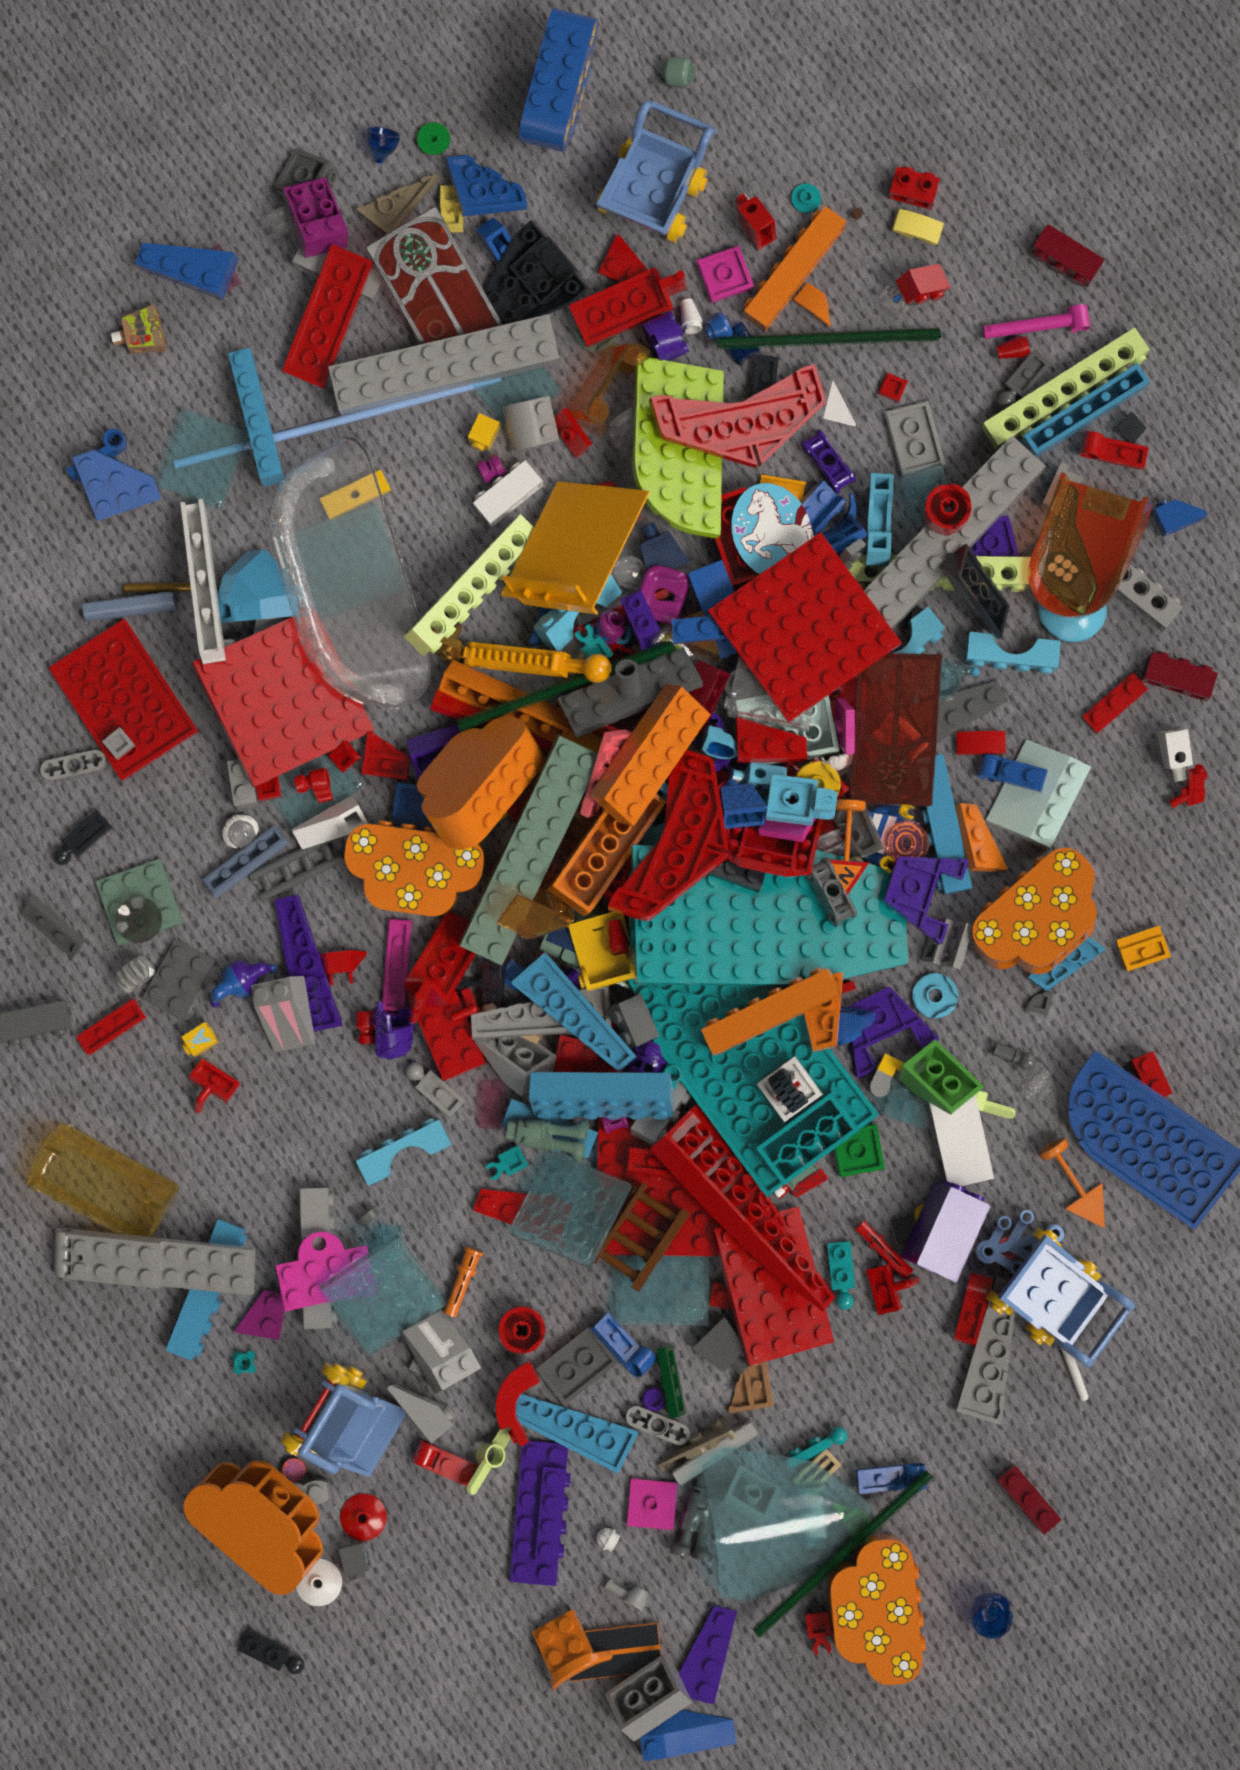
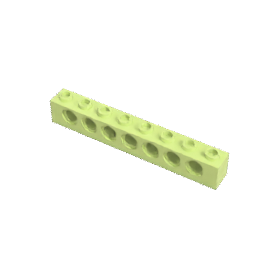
M1133 328L985 421L981 429L995 450L999 449L1011 436L1016 438L1021 435L1023 438L1026 433L1033 430L1032 427L1039 423L1041 425L1052 418L1051 415L1054 413H1060L1071 406L1070 403L1082 399L1092 389L1099 388L1107 383L1111 377H1116L1123 373L1132 364L1138 363L1140 365L1147 359L1146 355L1150 349L1136 328ZM1118 352H1126L1128 359H1121L1118 356ZM1099 364H1107L1110 370L1102 371L1099 368ZM1087 375L1091 382L1083 383L1080 376ZM1062 387H1068V388H1070L1071 391H1072V394H1071V395H1065V394H1063L1062 391H1061V388H1062ZM1050 399L1053 402V406H1044L1042 400ZM1031 411L1034 414V418H1025L1023 412ZM1007 422L1014 424L1015 430L1008 431L1004 424Z
M521 514L515 518L404 635V638L422 656L426 655L429 651L435 653L442 646L440 640L443 637L446 639L450 637L456 630L454 625L457 622L460 624L464 622L470 615L467 611L471 607L473 609L477 608L483 601L481 596L484 593L487 595L491 593L497 586L494 582L497 579L501 581L502 576L508 575L510 572L508 567L511 564L513 566L516 565L534 527ZM431 627L435 629L436 633L431 630Z
M862 555L852 564L853 567L849 571L861 588L865 589L886 567L867 566L866 555ZM890 555L889 564L895 559L897 555ZM976 556L983 568L989 572L990 578L999 591H1002V588H1011L1013 592H1023L1025 588H1029L1031 585V557ZM873 568L877 575L875 577H868L865 575L864 570ZM1001 571H1010L1012 579H1004L1001 576ZM945 575L934 586L943 587L945 591L955 590Z

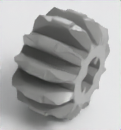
M138 956L123 966L117 972L114 979L117 981L118 986L126 993H132L151 979L155 970L149 960H146L143 956Z

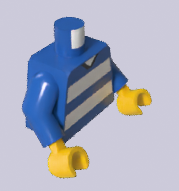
M885 805L875 807L869 811L884 848L866 857L865 860L868 863L882 867L887 873L892 872L887 865L895 863V861L887 851V836L894 826L903 823L904 818L902 816L907 819H913V816L907 815V811L910 808L915 809L914 806ZM896 829L892 831L889 837L888 846L890 853H892L895 839L899 834V831Z

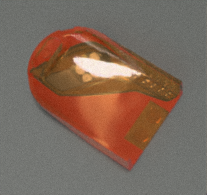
M1061 472L1028 567L1029 585L1038 602L1049 612L1065 618H1081L1102 609L1116 593L1138 548L1153 508L1149 498L1143 497L1141 502L1071 481L1066 473Z

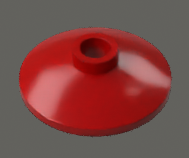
M357 1494L351 1497L343 1505L340 1514L343 1530L348 1536L358 1541H368L377 1537L383 1531L387 1520L386 1509L383 1503L377 1497L370 1494ZM360 1514L367 1516L366 1522L359 1521L358 1517Z

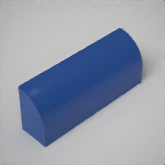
M722 560L686 573L702 617L710 616L708 613L709 609L734 593ZM712 641L719 659L737 653L730 642Z

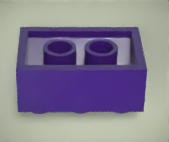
M458 724L406 740L418 779L448 742L460 733Z

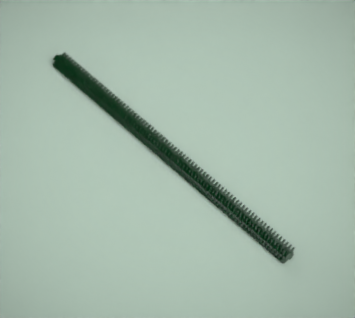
M938 327V329L924 328V330L923 328L921 330L916 328L913 330L899 329V331L897 329L896 331L894 329L888 331L874 330V332L872 330L871 332L869 330L868 332L866 330L860 332L846 331V333L843 331V333L832 332V334L831 332L829 334L828 332H821V334L819 332L818 334L804 333V335L803 333L801 335L800 333H793V335L779 334V336L777 334L776 336L770 334V336L762 335V337L761 335H751V337L749 335L748 337L746 335L745 337L734 336V338L733 336L731 338L730 336H723V338L717 337L716 346L717 350H719V347L720 350L722 347L723 350L724 347H726V350L727 347L729 350L731 347L732 350L733 347L734 349L736 347L737 349L738 347L744 349L745 346V349H747L748 346L749 349L751 346L752 349V346H754L755 349L756 346L758 349V346L759 348L761 346L766 348L767 345L768 348L769 345L771 348L772 345L773 348L775 345L776 348L779 345L780 348V345L782 347L783 345L785 347L790 345L791 347L792 344L793 347L794 344L796 347L797 344L799 347L800 344L801 347L804 344L805 347L806 344L807 346L808 344L814 346V343L815 346L817 343L818 346L820 343L821 346L822 343L824 346L825 343L826 345L829 343L830 346L831 343L832 345L833 343L839 345V342L840 345L842 342L843 345L845 342L846 345L847 342H849V345L850 342L852 345L853 342L854 344L856 342L857 344L858 342L860 344L863 342L864 344V341L865 344H867V341L868 344L870 341L871 344L872 341H874V344L875 341L878 344V341L879 343L881 341L886 343L887 340L888 343L889 340L891 343L892 340L893 343L895 340L896 343L899 340L900 343V340L902 342L903 340L904 342L910 340L911 342L912 339L913 342L914 339L916 342L917 339L918 342L920 339L921 342L924 339L925 342V339L927 341L932 339L933 341L934 338L935 341L937 338L939 341L941 331Z
M672 639L671 641H666V643H660L658 646L649 647L647 650H641L639 653H633L631 656H625L623 659H617L615 663L612 661L610 675L612 676V673L615 675V667L622 660H633L639 666V663H647V660H653L652 657L655 659V656L656 658L658 656L661 657L660 654L663 656V653L664 655L666 653L669 654L671 650L674 652L675 647ZM577 674V676H572V679L570 677L569 680L566 678V680H561V683L558 681V684L557 682L553 683V686L551 684L550 687L547 685L545 689L543 687L542 690L539 688L537 692L535 690L534 693L531 691L529 695L527 693L526 696L523 694V697L522 695L518 696V699L515 697V700L514 698L512 701L510 699V702L507 700V703L504 701L502 705L499 703V706L496 705L495 707L494 705V708L492 706L491 709L488 708L487 710L486 708V712L483 709V712L480 711L479 713L478 711L477 714L475 712V715L472 714L469 717L467 715V719L464 717L461 720L459 718V722L458 720L456 721L460 732H462L464 729L467 730V728L470 729L472 726H478L480 723H486L488 719L489 721L491 719L494 720V718L497 719L499 716L507 715V712L508 714L510 712L513 713L515 709L516 711L518 709L521 710L523 706L525 708L526 706L529 707V705L532 706L531 703L533 705L534 702L535 704L537 702L540 703L539 701L542 702V699L543 701L545 699L548 700L550 696L552 698L553 696L556 697V695L559 696L558 693L561 695V692L564 694V692L567 693L566 690L569 692V689L572 691V689L575 690L574 687L577 689V686L580 688V685L583 687L585 683L588 685V682L589 684L591 682L584 674H580V676Z
M923 1470L924 1473L921 1472L919 1477L916 1476L917 1479L914 1478L910 1482L911 1485L908 1484L906 1489L903 1488L904 1491L901 1490L897 1494L898 1497L895 1496L893 1501L890 1500L891 1503L888 1502L889 1505L886 1504L884 1506L885 1509L882 1508L883 1511L877 1512L878 1515L875 1514L876 1517L873 1516L871 1518L872 1521L869 1520L870 1523L866 1522L867 1525L864 1524L865 1527L862 1526L863 1529L860 1528L858 1530L859 1533L856 1532L857 1535L853 1534L854 1537L851 1536L852 1539L849 1538L850 1541L847 1539L846 1545L843 1544L844 1547L840 1546L841 1549L838 1548L839 1551H834L833 1557L830 1556L831 1559L827 1558L828 1561L825 1560L826 1563L823 1561V1564L821 1563V1566H819L820 1569L816 1568L817 1571L814 1570L815 1573L812 1572L813 1575L810 1573V1576L808 1575V1578H806L807 1581L803 1580L804 1583L801 1582L802 1585L799 1583L800 1587L797 1585L796 1591L793 1590L794 1593L790 1592L791 1595L788 1594L789 1597L786 1595V1598L784 1597V1600H782L783 1603L779 1602L781 1605L777 1604L778 1607L775 1605L776 1609L773 1607L772 1613L769 1612L770 1615L766 1614L767 1617L764 1616L765 1619L762 1617L763 1621L760 1619L759 1625L755 1624L757 1627L753 1626L754 1629L751 1627L754 1633L759 1638L760 1636L763 1637L769 1631V1628L771 1629V1626L774 1627L780 1621V1618L782 1619V1616L785 1617L791 1611V1608L795 1607V1604L798 1605L802 1601L801 1598L804 1599L806 1594L809 1595L813 1591L812 1588L815 1589L817 1584L822 1583L826 1579L825 1576L828 1577L830 1572L833 1573L837 1569L836 1566L839 1567L843 1560L846 1561L850 1557L849 1554L852 1555L854 1550L857 1551L861 1547L860 1544L863 1545L862 1542L865 1543L867 1538L870 1539L874 1535L873 1532L876 1533L878 1528L881 1529L880 1526L883 1527L887 1523L886 1520L889 1521L891 1516L894 1517L893 1514L896 1515L900 1511L899 1508L905 1507L904 1504L907 1505L906 1502L909 1503L913 1499L912 1496L915 1497V1494L918 1495L917 1492L920 1493L919 1490L922 1491L926 1484L929 1485L928 1482L931 1483L930 1480L933 1481L930 1473L927 1470Z

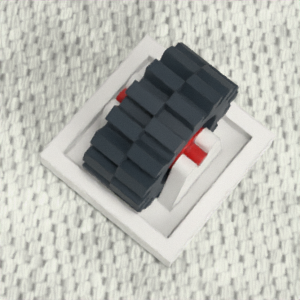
M796 1056L757 1083L784 1122L823 1095Z

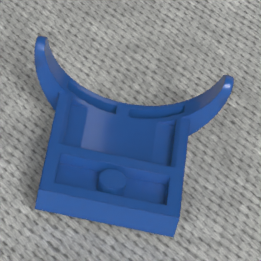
M852 493L848 494L849 505L842 520L833 528L821 532L838 556L858 539L861 538L863 540V538L868 536L862 525L855 519L856 503Z

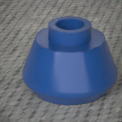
M716 312L707 321L705 332L710 340L713 339L716 342L717 337L730 336L731 338L733 336L730 324L723 313Z

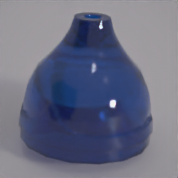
M369 127L367 129V145L373 154L374 162L383 164L385 159L397 149L400 142V133L384 127Z

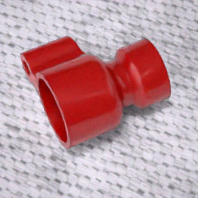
M326 767L311 770L307 776L302 774L294 777L298 794L312 789L319 803L333 800L330 777Z
M374 1011L355 1012V1026L360 1031L358 1044H374L375 1034L373 1033L375 1027L370 1023Z

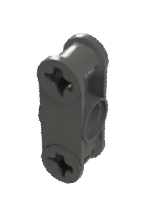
M827 857L822 858L821 862L813 865L811 874L806 875V878L815 890L829 921L833 926L837 927L840 925V922L848 918H855L857 911L843 888L831 861ZM827 887L833 889L834 897L828 895Z

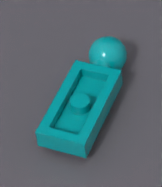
M850 1241L828 1243L832 1290H839L835 1300L836 1305L841 1310H848L854 1304V1298L848 1292V1289L855 1288Z
M836 1426L831 1429L829 1436L822 1439L820 1435L808 1441L809 1446L801 1450L800 1447L789 1451L787 1453L789 1457L785 1461L789 1468L792 1469L830 1448L833 1444H844L847 1441L848 1433L843 1427Z

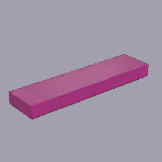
M389 919L382 996L384 1011L399 1012L406 1003L407 989L404 987V983L408 977L412 920Z

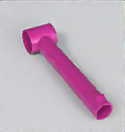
M1079 304L1067 308V313L983 325L984 339L1064 327H1070V332H1078L1077 330L1086 331L1091 327L1087 305Z

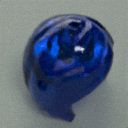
M984 1593L974 1600L970 1611V1622L978 1635L988 1639H1000L1009 1632L1013 1622V1613L1007 1597L999 1593Z

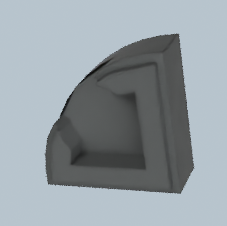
M1043 992L1035 995L1027 1003L1025 1010L1048 1015L1053 992Z

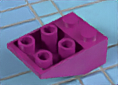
M326 177L283 188L295 234L304 258L329 252L331 244L340 248H347L349 232Z

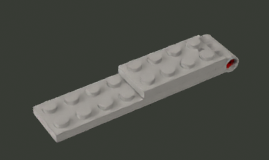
M58 1228L55 1230L54 1275L72 1280L159 1289L162 1286L252 1295L254 1294L255 1248Z

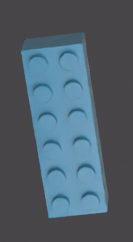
M531 1072L529 1100L534 1117L540 1119L584 1117L592 1120L597 1117H607L608 1119L617 1120L621 1117H630L634 1120H641L644 1117H652L657 1120L673 1118L674 1089L671 1073Z

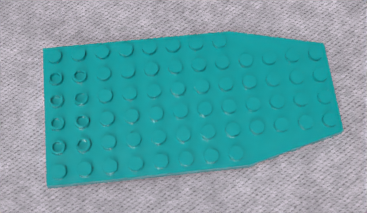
M632 845V870L628 874V879L654 846ZM816 850L813 865L821 862V859L827 857L829 860L843 861L844 857ZM849 859V861L860 862L857 860ZM868 864L848 894L849 899L856 908L857 916L840 922V925L837 927L833 926L829 921L826 911L806 875L784 877L766 873L761 890L758 893L706 875L653 919L642 921L629 917L631 965H635V984L790 986L789 982L802 977V980L811 977L810 972L820 967H823L824 970L830 969L832 974L843 972V980L906 965L908 964L906 919L883 902L891 873H887L882 867ZM827 887L828 895L834 897L833 889Z
M635 978L628 980L634 994H641L659 1034L653 1041L660 1045L662 1056L669 1066L676 1065L685 1074V1077L682 1075L681 1082L766 1197L789 1183L879 1115L878 1111L831 1048L817 1052L813 1051L804 1014L718 1055L712 1054L701 1029L706 1027V1022L714 1018L722 1020L727 1017V1012L738 1007L739 1010L748 1007L747 1003L758 997L760 1000L769 997L768 992L779 987L781 990L786 989L784 986L635 984ZM796 1056L823 1095L784 1122L757 1083ZM672 1068V1070L675 1072V1074H676V1075L678 1076V1078H679V1073H678V1071H677L676 1069H673V1068Z

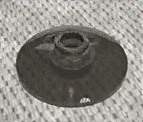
M134 897L125 901L116 914V926L119 933L125 939L134 943H144L151 940L158 934L162 925L160 909L153 901L144 897ZM138 917L144 918L142 925L137 924L136 920Z

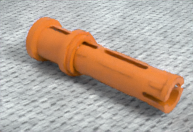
M464 1246L463 1258L456 1267L458 1274L446 1307L443 1310V1313L456 1318L471 1276L474 1277L476 1275L477 1263L484 1254L482 1251L469 1246Z

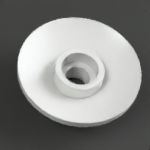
M319 1559L296 1587L298 1595L304 1602L313 1606H324L331 1603L341 1591L342 1577L340 1571L332 1562ZM316 1579L322 1582V1586L319 1588L314 1586V1580Z

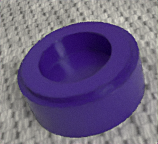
M649 1388L643 1395V1404L650 1411H659L665 1405L666 1396L659 1388Z

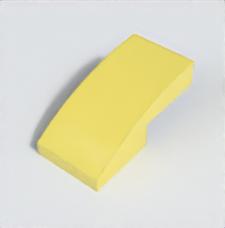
M440 185L441 215L451 233L463 232V217L453 186ZM440 225L441 233H445L443 227Z
M898 209L892 231L912 239L915 237L935 246L938 244L944 223L915 212Z

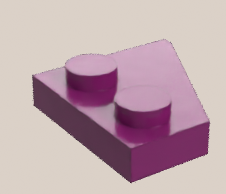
M264 1290L240 1322L235 1333L280 1340L285 1313L281 1292Z

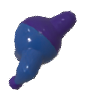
M243 960L230 962L221 973V982L211 992V1007H218L219 1001L228 995L236 998L252 996L251 985L259 984V977L267 972L274 974L277 967L274 964L267 965L262 962L254 964Z

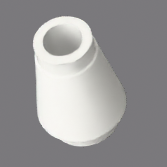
M693 299L682 300L680 302L681 327L685 330L686 334L698 333L702 330L703 320Z

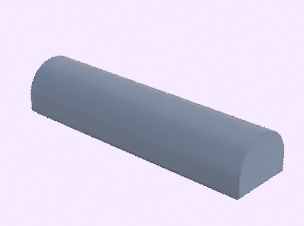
M173 592L83 603L82 605L86 622L177 610L176 596Z
M274 825L203 878L202 881L217 899L290 843L278 827Z

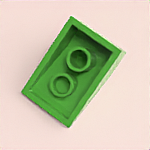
M936 1040L932 1041L903 1064L899 1075V1080L915 1095L950 1115L984 1089V1085Z

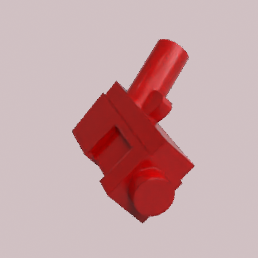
M1197 764L1195 768L1187 769L1186 787L1181 788L1180 795L1169 800L1172 808L1184 802L1187 806L1204 802L1206 791L1204 785L1205 779H1207V771L1203 765Z

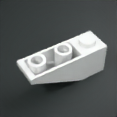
M350 796L291 830L300 847L305 849L346 836L358 826L368 824L359 805Z

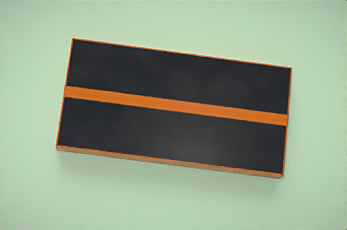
M658 1623L584 1630L594 1653L609 1651L613 1657L608 1661L596 1664L569 1678V1681L636 1673L661 1656Z

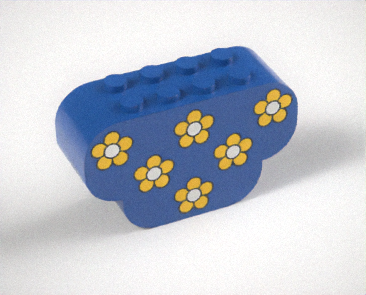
M552 8L522 114L519 130L520 142L565 152L568 142L572 139L591 72L593 50L598 30L597 18Z

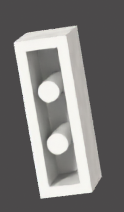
M526 460L523 463L518 462L513 465L507 476L504 478L500 476L492 483V488L487 492L485 490L481 491L474 498V508L491 528L543 486L542 479Z

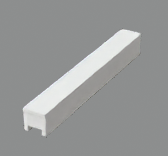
M198 499L199 503L186 505L185 502H180L198 648L202 663L208 664L225 661L226 658L207 512L203 499Z

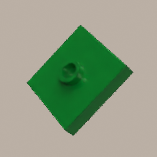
M877 1124L862 1127L857 1133L834 1149L839 1178L885 1169Z

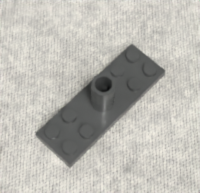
M682 647L639 666L633 660H622L615 667L616 675L607 678L604 682L593 683L557 699L563 714L577 738L649 709L665 684L682 686L687 692L703 687V682L685 648Z

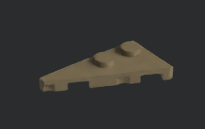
M724 1416L720 1419L716 1418L708 1424L706 1429L692 1434L688 1439L689 1441L657 1464L662 1472L675 1467L677 1465L676 1462L684 1456L690 1460L717 1447L722 1438L727 1436L732 1440L737 1436Z

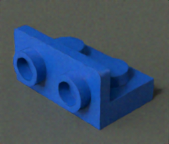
M821 479L800 501L810 520L812 532L815 534L826 528L827 522L842 510V505L846 502L843 497L838 496Z

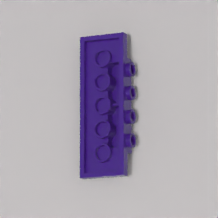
M529 1440V1443L521 1448L510 1582L549 1586L557 1585L559 1558L564 1557L565 1544H560L561 1534H566L567 1520H562L563 1511H568L569 1497H564L565 1487H570L571 1473H566L568 1448L559 1443Z

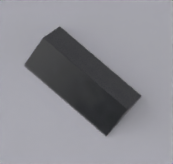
M964 544L947 558L939 568L980 626L988 633L993 634L995 638L1001 639L1010 605L968 544Z

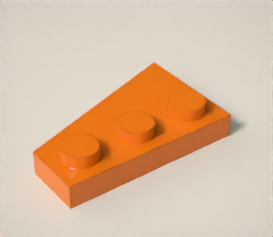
M959 803L956 805L955 810L966 857L969 860V869L971 871L1004 872L1008 870L977 804Z
M843 972L832 974L841 994ZM842 995L804 1013L814 1052L837 1046Z

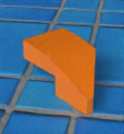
M807 282L794 298L795 303L813 314L816 320L830 327L829 303L826 295Z

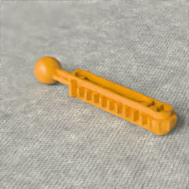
M467 642L466 647L462 648L460 658L464 659L463 664L469 667L567 678L568 672L584 674L593 683L604 682L609 678L612 671L610 661L601 654L590 655L585 660L571 659V655L559 651Z

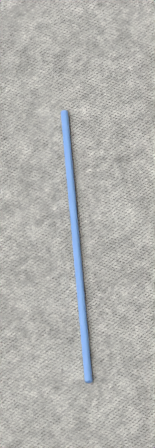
M501 378L333 417L274 433L275 441H283L502 381ZM247 440L174 460V465L178 469L252 449L251 442Z

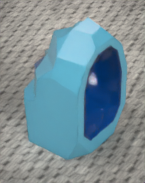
M707 726L703 734L700 750L718 759H731L737 756V742L730 734L723 732L721 728Z

